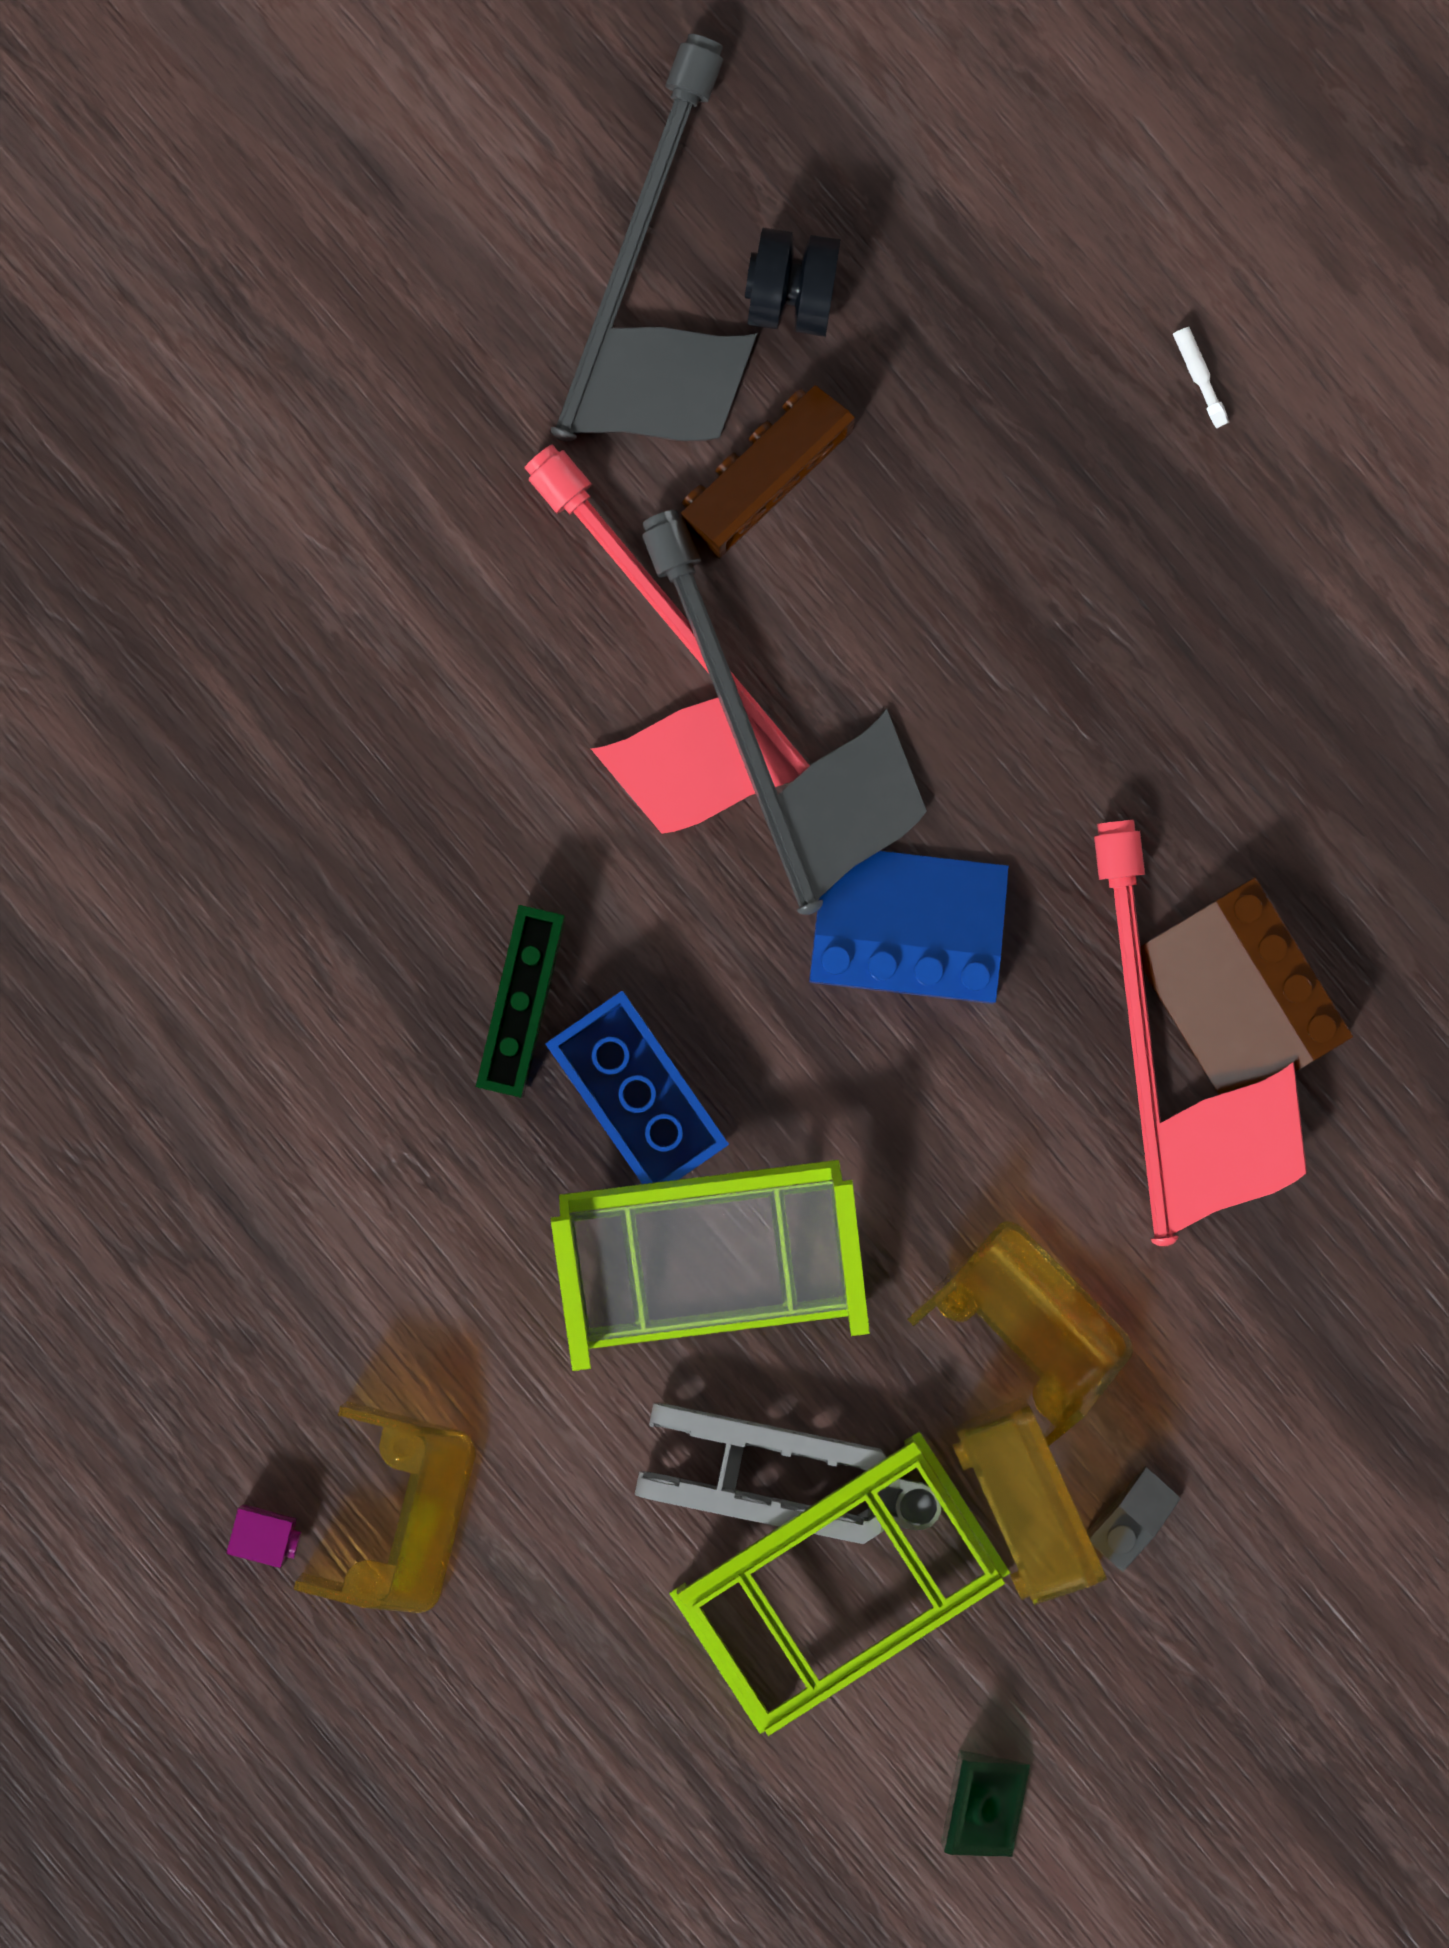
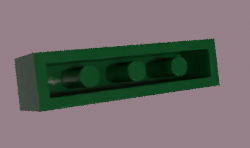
M518 905L475 1087L524 1098L564 930L565 915Z

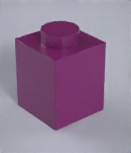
M243 1504L237 1510L226 1554L281 1568L285 1564L287 1557L295 1559L302 1532L294 1530L297 1518Z

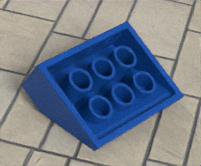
M885 851L877 852L850 869L818 899L823 900V905L816 914L809 983L989 1004L996 1003L1009 866Z

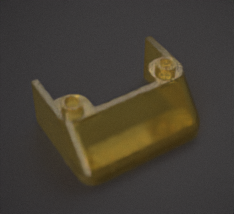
M1009 1221L1000 1223L932 1290L907 1319L915 1326L936 1306L945 1317L957 1322H965L977 1313L1040 1377L1033 1388V1399L1037 1410L1052 1424L1033 1447L1039 1454L1086 1416L1133 1354V1346L1127 1333L1021 1226Z
M1022 1397L953 1427L960 1439L959 1442L952 1445L963 1470L973 1468L1015 1561L1018 1571L1011 1573L1010 1576L1021 1600L1029 1597L1033 1605L1089 1588L1107 1580L1033 1411Z
M346 1401L340 1406L338 1416L383 1427L379 1444L382 1459L394 1469L411 1473L388 1564L375 1560L359 1561L349 1569L344 1583L302 1573L295 1581L293 1590L363 1608L410 1613L426 1612L435 1606L441 1596L476 1459L475 1443L467 1433L458 1429Z

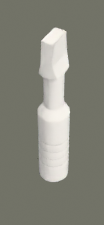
M1190 327L1173 333L1193 382L1199 385L1208 405L1206 410L1216 428H1219L1229 423L1224 405L1218 401L1210 383V372L1199 351L1200 349Z

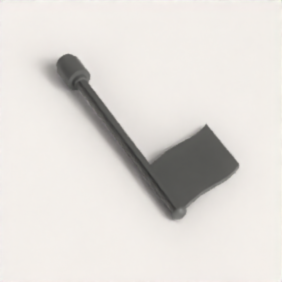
M688 34L686 43H680L665 84L669 90L673 91L671 98L674 100L558 423L556 428L551 427L552 435L560 441H574L577 436L573 433L625 432L676 441H707L720 438L757 333L745 336H715L665 327L612 328L691 108L697 107L698 102L709 101L723 63V58L720 56L723 46L707 37Z
M677 510L659 513L642 523L645 529V533L642 535L657 576L659 578L668 576L669 581L675 584L798 902L799 908L797 912L802 915L813 914L822 907L823 900L818 899L854 866L903 837L921 820L927 810L887 709L861 735L814 762L781 793L777 794L693 576L696 573L694 566L701 561L687 522L684 518L680 519Z

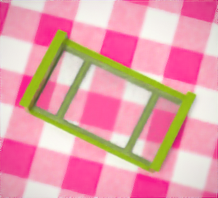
M839 1160L559 1195L560 1216L551 1217V1227L572 1371L591 1369L590 1349L847 1316L851 1336L870 1334L852 1180H842Z

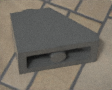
M1145 1466L1087 1530L1084 1537L1123 1572L1156 1536L1181 1498Z

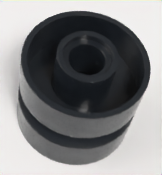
M762 227L758 253L751 252L745 290V298L751 299L748 325L778 329L786 305L795 306V330L797 333L826 337L841 239L810 235L801 260L793 258V232Z

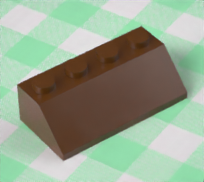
M816 385L807 393L802 388L796 391L783 404L782 408L786 413L774 425L769 420L765 421L749 437L748 440L753 444L740 457L735 452L729 455L716 468L715 472L719 477L707 489L700 484L682 501L686 509L681 512V518L686 520L688 527L719 559L853 432L855 417Z

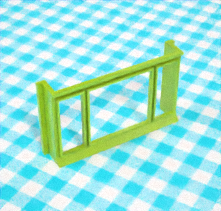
M920 1431L906 1439L904 1447L687 1586L684 1582L669 1592L760 1734L765 1731L770 1736L1005 1584L1003 1578L1010 1574L1009 1569ZM915 1468L919 1470L984 1571V1574L947 1598L944 1597L878 1494L879 1491ZM866 1501L933 1607L823 1678L818 1679L751 1574ZM738 1582L807 1687L770 1712H768L701 1608L702 1605Z

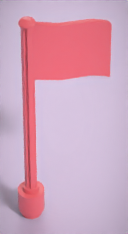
M553 444L543 449L524 467L531 475L528 479L556 514L565 509L569 515L574 513L708 672L689 620L588 501L591 496L586 491L592 483L564 450L559 452ZM731 672L774 786L778 787L793 782L810 765ZM718 697L678 710L625 740L603 747L591 748L661 834L676 832L700 824L755 794Z
M1134 820L1097 824L1098 835L1094 836L1099 880L1108 879L1109 888L1114 889L1154 1238H1151V1241L1157 1246L1164 1247L1170 1246L1178 1240V1235H1174V1233L1216 1211L1273 1194L1307 1174L1294 1062H1292L1282 1071L1261 1082L1202 1100L1161 1122L1133 885H1137L1136 876L1145 875L1140 831H1135Z

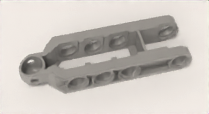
M653 1403L649 1422L650 1427L674 1429L689 1433L692 1437L726 1444L717 1486L653 1472L639 1471L635 1495L658 1502L780 1527L812 1505L735 1490L743 1449L746 1445L777 1451L783 1456H803L824 1461L827 1465L831 1466L845 1465L864 1470L870 1469L887 1457L880 1448L669 1404ZM899 1478L878 1492L880 1498L901 1528L924 1530L931 1527L938 1520L941 1513L939 1501L928 1484ZM869 1507L859 1515L845 1513L814 1534L865 1544L883 1532L884 1529Z

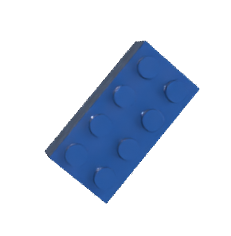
M620 991L545 1043L642 1184L679 1180L729 1145L623 991Z

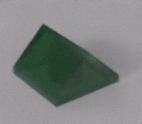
M959 1750L941 1839L944 1853L971 1856H1013L1030 1770L1029 1764Z

